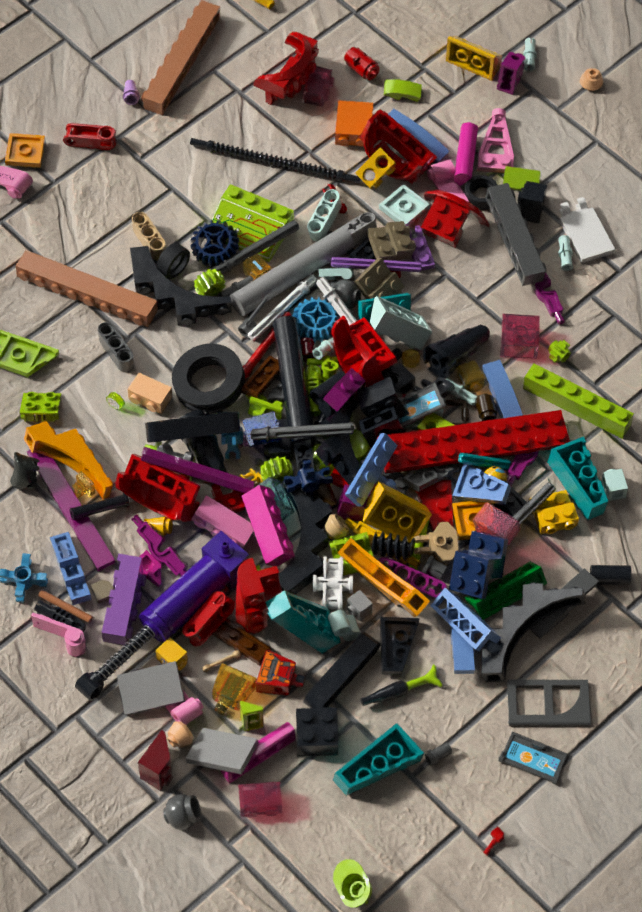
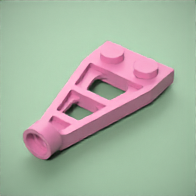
M497 108L492 111V120L479 150L477 171L505 173L506 166L513 167L514 153L506 124V111L504 109ZM493 131L503 132V139L491 138ZM490 146H503L504 155L488 153Z

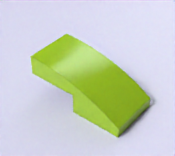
M389 79L385 81L383 95L396 100L405 97L418 102L421 98L422 84Z

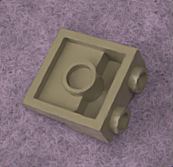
M404 221L387 222L385 227L368 228L367 236L376 259H411L416 249V243L410 239V228L405 226Z
M377 258L354 281L366 299H372L376 296L384 297L402 294L401 290L405 287L396 272H391L382 258Z

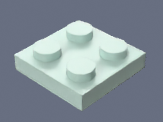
M404 184L379 204V209L395 222L404 221L405 226L411 225L430 208L428 202Z

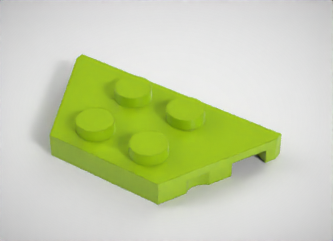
M0 330V368L29 377L59 356V349Z

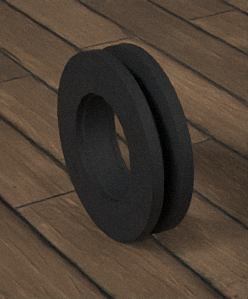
M202 344L191 348L178 359L172 372V384L179 401L189 410L201 409L202 413H204V409H206L209 413H216L228 408L242 394L241 387L245 384V373L239 357L230 348L220 344ZM205 366H220L227 372L225 381L213 391L202 392L191 387L192 376Z

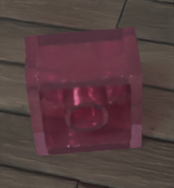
M502 314L500 357L537 359L540 316Z

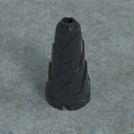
M480 324L426 346L423 350V360L425 364L428 362L430 364V367L427 369L436 378L441 376L447 379L454 371L466 363L467 359L478 351V348L488 341L490 337L489 328Z
M197 409L180 418L210 414L206 409H204V413H202L201 409ZM216 435L181 439L188 450L194 453L199 464L228 473Z

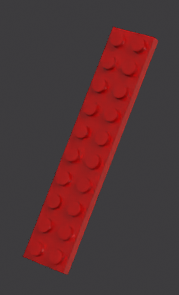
M561 410L390 434L388 436L398 446L386 464L384 471L385 474L456 464L459 463L460 453L496 458L551 450L570 442Z

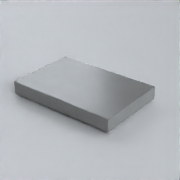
M176 661L117 675L124 714L126 716L185 702Z
M202 728L185 759L189 764L242 774L259 742L257 738Z

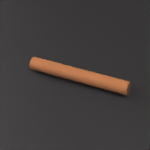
M44 590L40 591V598L64 609L87 623L92 621L93 616Z

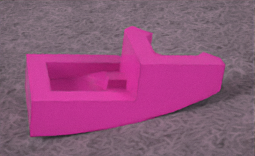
M146 550L139 556L142 557L144 575H146L149 581L159 587L161 585V563Z

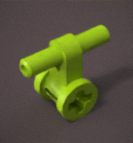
M325 355L320 360L316 358L307 359L308 366H322V383L338 371L339 362L337 357Z

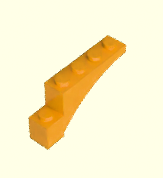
M47 421L26 428L24 440L32 453L37 452L69 466L84 477L96 489L102 499L110 497L113 487L112 481L106 476L102 465L97 462L93 451L88 448L84 437L79 434L76 428L57 435L54 428L50 427Z
M352 538L338 551L337 554L396 606L400 604L413 617H417L430 602L419 590L394 574Z

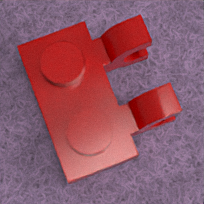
M211 485L213 500L234 513L246 510L242 495L245 493L231 489V493L223 495L220 485Z

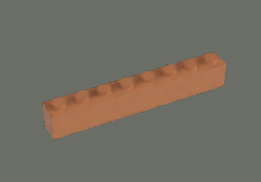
M203 0L200 1L198 6H195L193 15L187 19L184 30L180 31L178 40L172 44L170 53L166 54L163 65L159 66L155 78L151 79L148 90L142 94L141 100L143 101L144 109L160 115L164 114L221 18L220 6Z
M25 250L15 266L17 277L23 281L35 283L39 287H45L54 293L68 296L72 300H78L88 306H94L103 312L112 313L121 319L130 320L139 326L149 327L158 311L157 300Z

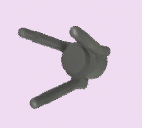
M264 299L256 309L251 311L244 322L238 327V331L245 338H249L248 333L257 325L253 319L267 302V299Z

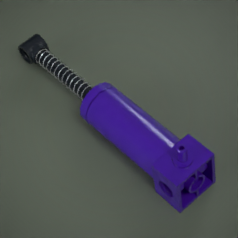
M220 531L201 548L202 558L139 614V619L144 629L142 628L140 632H137V635H134L133 639L126 642L127 644L122 646V649H118V652L114 653V656H111L110 660H107L106 663H103V666L99 667L97 672L83 674L77 680L75 688L89 701L96 699L103 690L104 681L108 680L107 678L111 677V674L115 673L117 669L119 670V667L123 666V663L127 662L126 660L130 659L135 652H138L139 648L146 645L145 643L150 638L154 637L159 642L164 643L191 619L213 592L222 591L225 587L232 591L237 586L238 568L242 562L250 558L249 554L225 533Z

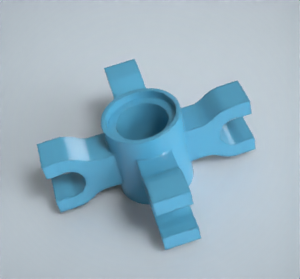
M240 427L241 431L221 434V444H227L228 448L225 452V459L230 458L231 451L236 453V459H240L241 452L238 444L243 442V427Z
M23 553L21 566L15 568L14 571L0 569V583L13 582L16 584V602L24 603L25 592L32 585L47 587V573H31V554Z

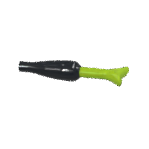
M433 664L431 670L425 676L408 682H394L369 696L361 698L362 706L402 697L407 694L408 690L427 683L442 687L441 681L436 677V665Z

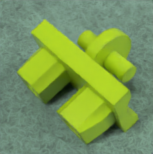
M262 395L259 399L255 397L250 398L248 414L258 417V423L262 424L264 420L282 419V402L275 401L273 404L269 403L267 398Z

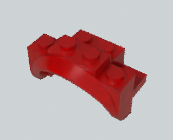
M291 32L287 36L285 44L296 49L295 57L291 56L280 72L261 75L253 83V86L265 91L266 103L272 105L279 97L282 99L286 96L293 98L296 93L300 92L302 84L304 85L308 81L310 74L315 71L317 63H315V58L319 53L317 40L298 32Z
M343 315L334 323L331 333L336 356L342 371L346 374L353 368L366 380L363 384L365 387L384 380L381 371L397 363V359L365 317L349 325L346 317Z
M137 454L131 455L125 472H118L116 489L134 501L164 517L167 516L169 519L182 522L192 521L191 519L200 504L195 499L201 486L190 481V476L141 461V456Z
M252 557L242 562L238 568L236 622L243 626L248 633H259L267 627V619H270L267 613L266 602L283 592L279 583L277 566L257 571Z

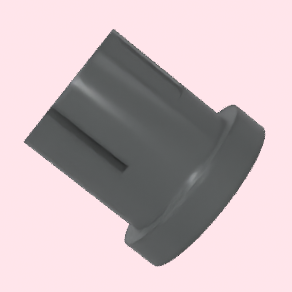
M431 555L422 573H428L441 580L447 566L435 560L434 556Z

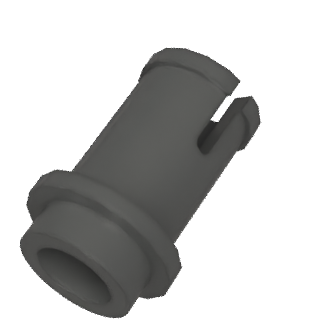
M444 742L433 750L429 749L427 754H425V758L430 765H437L439 760L452 754V749L448 743Z

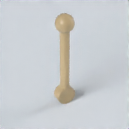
M235 650L233 654L210 665H204L202 670L208 672L211 668L232 658H239L241 653Z

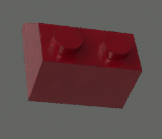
M163 730L159 732L138 761L140 779L159 791L164 786H168L173 778L166 734Z

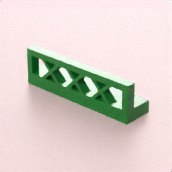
M529 561L502 578L488 584L486 598L481 599L468 595L465 597V600L475 608L476 614L484 620L502 610L503 607H507L522 599L523 585L536 582L539 584L543 583L545 586L547 581L542 567Z

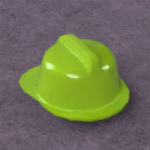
M353 859L341 861L335 867L333 881L342 901L350 908H356L369 903L368 900L372 895V885L362 866Z

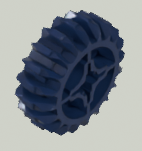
M211 219L208 225L204 222V227L198 226V231H193L194 237H191L192 244L190 247L193 250V256L196 257L198 262L202 261L204 266L208 263L211 268L214 264L218 266L219 263H224V260L226 261L227 258L237 253L236 250H239L238 243L240 241L237 237V231L234 230L232 225L228 226L226 221L221 224L219 219L216 223ZM229 238L228 245L224 249L223 244L226 242L225 240ZM204 239H206L207 242L204 245L205 247L201 249L202 242Z

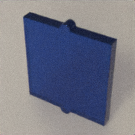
M274 411L242 420L245 429L244 436H247L250 448L279 440L251 439L252 429L266 428L267 426L271 428L280 427Z

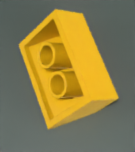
M449 36L447 38L446 62L488 80H493L501 67L502 55L457 36Z
M378 481L368 497L363 522L388 535L392 533L393 538H396L397 534L400 535V541H403L404 537L407 536L408 542H411L413 537L419 536L432 514L425 505Z

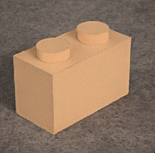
M141 373L137 374L127 389L128 398L132 403L140 404L149 411L159 414L163 413L173 398L172 387Z

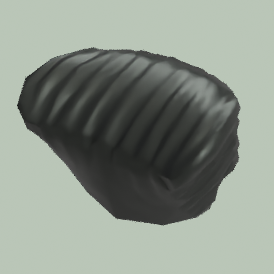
M15 452L14 471L10 480L11 485L16 489L36 488L37 486H32L31 483L37 482L36 471L39 470L37 463L40 461Z

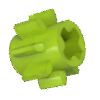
M555 340L548 348L549 358L555 363L565 362L571 355V351L568 349L570 344L565 340H560L559 342Z

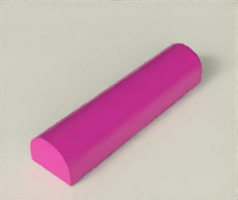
M471 122L463 123L460 128L454 182L459 186L470 180L473 173L478 126Z
M286 722L260 739L242 774L220 770L229 784L295 741L294 727L289 722Z

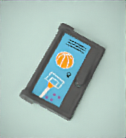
M435 382L416 392L405 395L404 399L409 415L401 419L404 427L432 413L447 408V404L441 397Z
M512 731L504 751L499 756L498 762L507 763L549 780L556 785L568 753Z

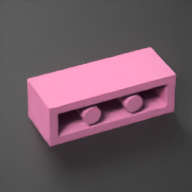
M207 495L191 519L199 528H205L210 531L212 536L222 531L241 548L244 547L254 531L249 521Z

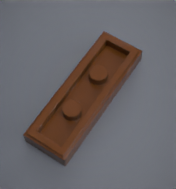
M269 355L241 387V393L259 399L280 374L278 359Z
M225 619L212 634L233 649L240 651L242 655L259 666L263 662L266 650L271 651L269 646L228 619Z

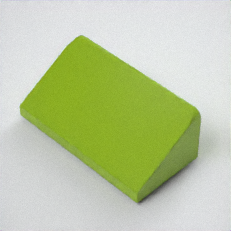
M506 166L503 184L508 183L510 189L521 191V187L524 188L526 181L539 183L541 171Z
M240 701V718L243 730L250 731L263 728V707Z

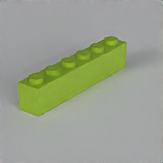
M533 363L524 377V390L621 439L624 438L631 427L634 413Z

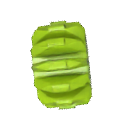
M208 269L207 272L197 276V279L194 281L195 290L199 295L217 296L226 287L225 278L220 271Z
M277 456L274 459L270 458L269 461H265L264 465L260 467L262 480L268 486L275 485L277 487L280 484L282 485L285 476H293L292 464L285 457L279 458Z

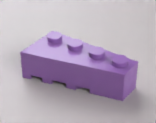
M118 553L119 570L114 572L113 588L115 590L110 591L109 605L111 608L107 607L102 628L103 642L125 645L133 635V627L131 626L132 622L137 619L138 610L136 606L141 603L142 592L140 590L141 586H145L146 575L143 572L142 557Z

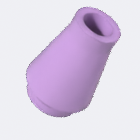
M127 80L125 82L123 100L128 105H134L140 99V94L135 81Z

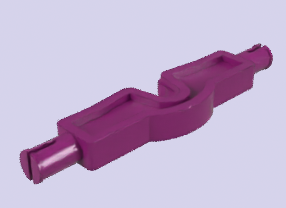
M545 273L543 281L535 283V294L545 304L550 316H555L558 325L564 324L565 320L562 316L563 307L555 290L544 291V289L551 286V280Z
M539 451L515 455L507 473V482L511 486L515 479L519 480L527 466L535 462Z
M137 514L133 516L131 520L138 527L136 531L148 544L152 556L156 560L164 562L176 576H182L187 571L188 566L180 558L173 547H168L161 552L160 547L165 542V538L149 522H143Z

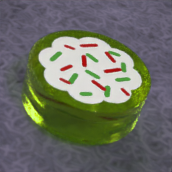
M110 392L106 397L108 404L116 410H121L125 405L124 399L115 392Z

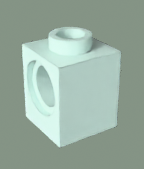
M609 469L603 472L601 483L608 501L626 498L628 487L623 470Z

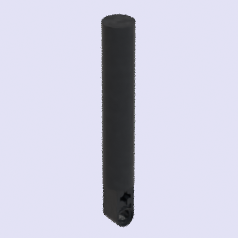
M282 316L274 320L273 329L288 427L314 425L298 320L293 316ZM316 437L290 438L291 448L295 451L298 471L303 468V461L311 460V467L317 472L314 453Z

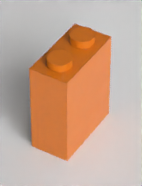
M338 100L335 145L364 147L359 137L368 119L373 116V103Z

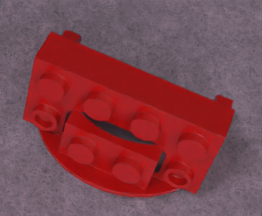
M381 109L368 119L359 137L363 142L368 158L381 148L396 163L394 166L396 169L389 177L401 181H409L411 184L429 169V166L437 158L434 153ZM380 140L381 142L375 148H373V146ZM386 142H387L390 146H392L397 152H399L406 160H404V159H402L401 157H399L398 155H396V154L388 147V145L386 144ZM387 159L379 161L380 168H385L388 165Z

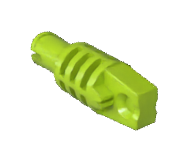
M309 365L306 370L312 416H320L321 411L318 408L319 406L311 399L310 391L322 383L321 370L319 366Z

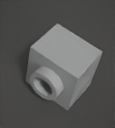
M359 590L348 598L347 610L350 615H354V617L361 621L372 613L373 603Z

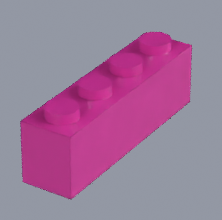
M258 485L242 495V499L265 564L278 567L295 557L293 544L288 538L287 528L280 516L281 511L274 499V492L269 487Z

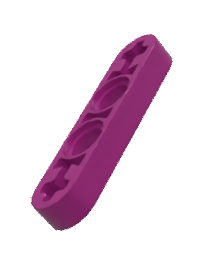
M382 557L378 559L382 564H385L387 561L388 566L394 568V565H398L394 570L396 575L399 570L406 569L408 577L404 581L424 594L434 598L438 597L434 589L429 588V592L426 591L430 586V580L433 581L431 583L433 586L439 587V585H442V589H448L447 585L441 580L390 558ZM421 576L426 579L425 586L417 587L415 584L416 579Z

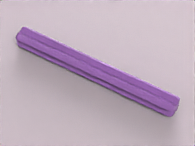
M332 257L331 266L367 269L375 259ZM383 260L390 271L421 272L422 264L420 262Z

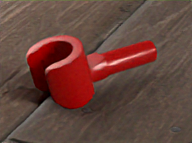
M496 827L490 833L494 839L483 852L486 856L497 843L504 840V832L500 827Z

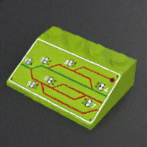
M230 184L222 195L212 220L216 223L219 219L221 224L226 221L228 226L232 225L234 230L237 231V237L240 241L238 243L239 250H243L293 221L294 210ZM229 238L225 240L224 244L228 245ZM284 239L254 256L270 262Z

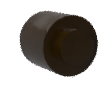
M487 393L479 395L475 400L479 418L482 421L496 419L497 409L494 397Z

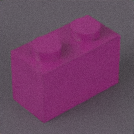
M351 368L323 399L338 412L366 380Z

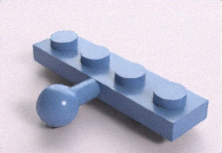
M386 433L379 435L345 493L357 507L363 506L377 481L395 490L397 489L394 480L386 479L381 474L398 446Z

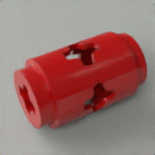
M352 47L344 55L346 65L355 70L365 80H373L380 71L378 63L360 48Z

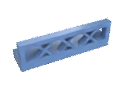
M444 588L430 605L478 652L489 639L496 644L501 639L465 602L447 588ZM446 599L447 608L440 609L438 606ZM453 611H458V619L451 620ZM469 621V630L463 631V622ZM481 632L483 636L475 643L474 634Z

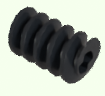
M376 530L372 541L373 555H377L380 551V556L382 557L387 554L388 558H393L395 555L397 560L403 557L404 561H408L414 552L415 538L408 542V537L405 536L403 541H400V535L397 534L396 538L393 539L392 533L385 538V532L382 531L381 535L378 536Z

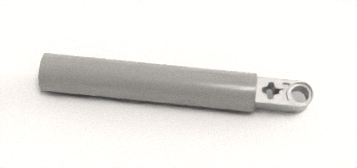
M370 212L361 214L230 295L234 309L241 316H245L256 309L264 299H267V301L271 300L329 264L332 257H340L368 238V228H377L375 215Z

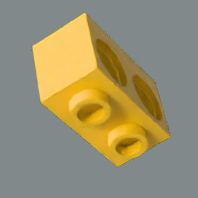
M379 148L355 174L370 189L373 187L376 189L382 184V178L386 174L389 176L394 172L396 163ZM381 159L388 160V165L385 168L379 167ZM370 171L375 173V178L372 181L366 179V174Z

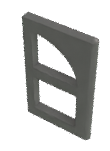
M507 680L509 726H591L588 680ZM516 688H543L545 715H517ZM552 688H580L578 700L568 711L554 715Z

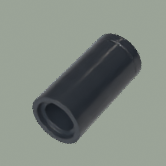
M342 371L337 372L310 391L311 399L317 406L323 403V398L345 373Z
M590 565V574L599 581L598 585H631V565Z

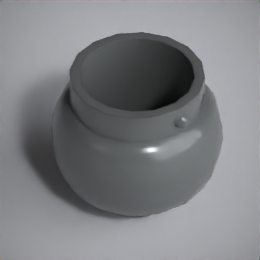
M341 279L331 282L330 285L336 288V293L348 309H352L358 304V301L361 299V290H359L353 280Z
M175 795L168 800L166 808L163 810L166 823L177 830L192 827L195 822L201 820L202 816L199 801L194 795Z

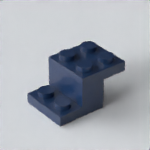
M472 531L469 550L455 551L449 590L481 599L486 598L489 579L502 578L509 539L480 531Z

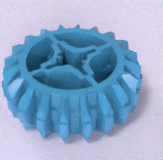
M320 296L316 300L311 297L310 301L304 299L303 303L299 302L292 315L298 320L300 338H312L314 343L316 340L322 342L323 339H330V336L332 337V327L340 318L331 303H328V299L321 300Z

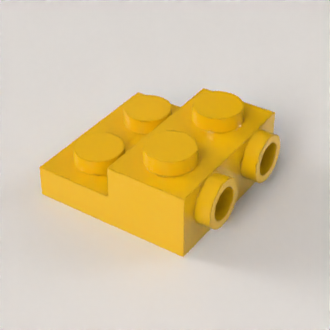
M567 490L553 493L533 513L540 535L546 533L553 534L563 529L571 530L578 526L579 517L574 503L570 501Z

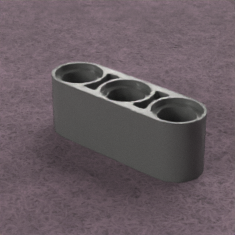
M101 323L98 326L100 344L121 372H130L134 368V358L131 349L112 323Z

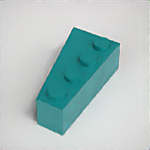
M583 436L551 449L547 463L588 521L604 514L608 499L601 480L597 477L596 467L593 466L591 454L586 448V441Z
M285 590L266 602L267 613L271 620L323 654L341 642L339 636H335L328 619L330 612L327 607Z
M396 723L335 772L333 781L347 796L420 762L424 752Z

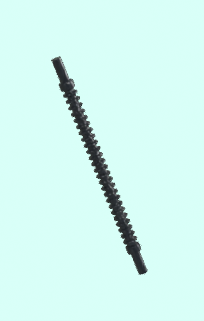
M195 138L190 140V145L207 148V151L211 152L215 150L216 153L220 151V154L223 152L225 155L229 153L230 156L234 154L235 157L249 158L250 161L254 159L255 162L259 160V163L262 161L264 164L268 162L269 165L273 163L274 166L277 164L278 167L293 168L294 171L298 169V172L302 170L303 173L307 171L308 174L312 172L313 175L316 173L317 176L332 177L333 180L336 178L337 181L341 182L346 180L361 184L362 181L358 176L347 174L343 170L327 169L326 166L322 168L321 165L317 167L316 164L312 166V163L307 165V162L303 164L302 161L297 162V160L283 159L282 156L278 158L277 155L273 157L272 154L268 156V153L264 155L263 152L259 154L258 151L244 150L243 147L239 149L238 146L234 148V145L229 147V144L225 146L224 143L220 145L219 142L215 143L212 140L204 141Z

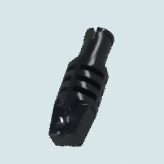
M43 600L37 602L40 605H35L34 611L50 619L78 628L82 632L87 627L76 616L60 607H52L43 602Z

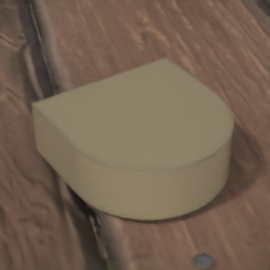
M101 580L90 584L98 604L109 600L110 591L113 590V586L109 581Z

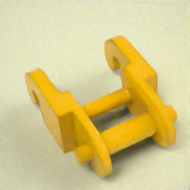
M252 468L244 476L242 474L239 475L245 479L253 476L254 478L251 481H257L261 484L263 483V486H267L259 472L255 473L256 471Z

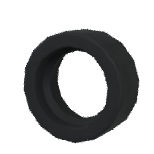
M477 175L467 181L464 194L471 204L480 210L489 209L486 198L475 197L471 194V190L477 187L488 189L489 187L497 186V183L491 177Z
M179 243L169 245L160 255L157 268L169 279L177 277L189 262V250Z

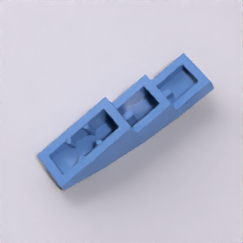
M395 109L388 113L437 156L435 164L448 154L449 150L409 117Z
M497 360L482 365V370L489 382V390L494 397L496 409L500 417L522 416L523 414L501 361Z
M69 532L50 537L72 605L92 600Z
M458 611L452 612L451 620L458 619ZM463 622V631L469 630L470 622ZM450 626L454 674H474L473 647Z

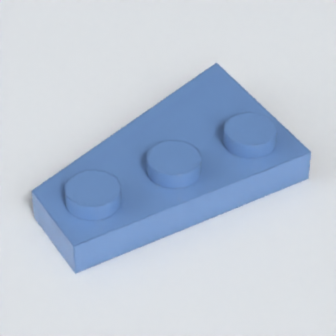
M463 464L452 496L456 500L506 505L511 486L492 475L484 473L478 468Z

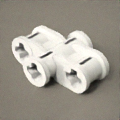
M324 556V577L313 575V592L323 591L322 606L327 607L329 610H342V591L353 593V576L343 577L342 557L337 559Z

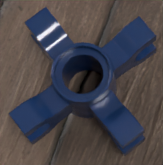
M311 460L303 461V468L298 471L297 476H285L284 483H291V485H287L288 493L302 487L303 492L309 494L313 499V492L319 488V484L333 483L332 476H325L330 474L329 467L315 472L314 468L311 467Z

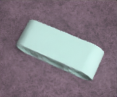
M334 189L327 190L308 222V232L313 241L317 242L326 236L341 209L340 195Z

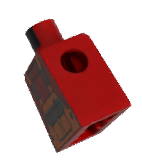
M266 650L256 681V692L289 695L292 685L303 688L306 676L296 674L295 661Z

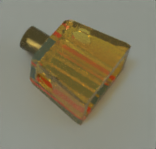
M222 663L212 690V699L217 702L214 710L221 715H225L229 707L239 710L240 701L246 702L256 689L257 678Z

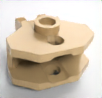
M440 522L434 532H429L428 535L413 537L415 538V543L427 542L428 547L415 548L414 554H428L429 557L432 555L444 565H449L455 557V551L459 550L457 531L448 522Z

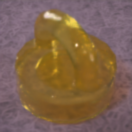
M414 349L404 351L402 353L403 365L408 368L417 367L420 363L419 352Z

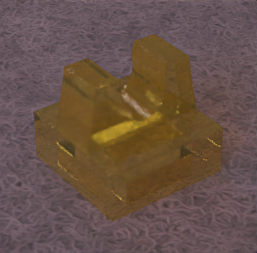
M82 471L76 475L77 482L72 485L73 492L77 498L85 494L91 497L95 494L94 483Z

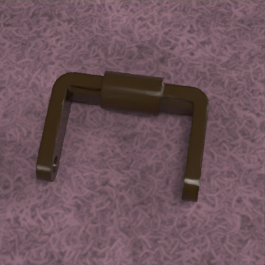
M446 400L445 403L448 406H463L461 409V420L463 423L452 424H466L469 420L467 402L465 400Z

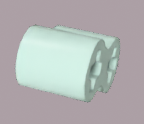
M337 610L329 614L328 619L335 636H341L345 641H352L361 634L354 615H346L344 610Z

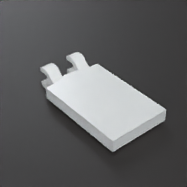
M584 197L577 199V210L572 212L567 202L560 204L562 209H559L562 217H560L559 222L565 234L569 236L570 243L581 263L615 252V248L594 208H587Z

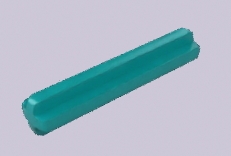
M460 453L458 462L462 464L489 468L496 466L503 470H508L511 464L510 460L467 453Z

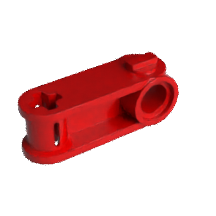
M69 123L66 125L67 133L63 138V142L67 146L112 150L117 144L116 130L111 126Z
M221 591L213 592L184 625L183 634L189 638L193 646L199 647L203 645L223 621L232 614L235 602Z

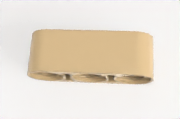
M136 212L132 216L133 232L143 246L149 247L151 258L158 261L160 255L166 249L165 240L146 213Z

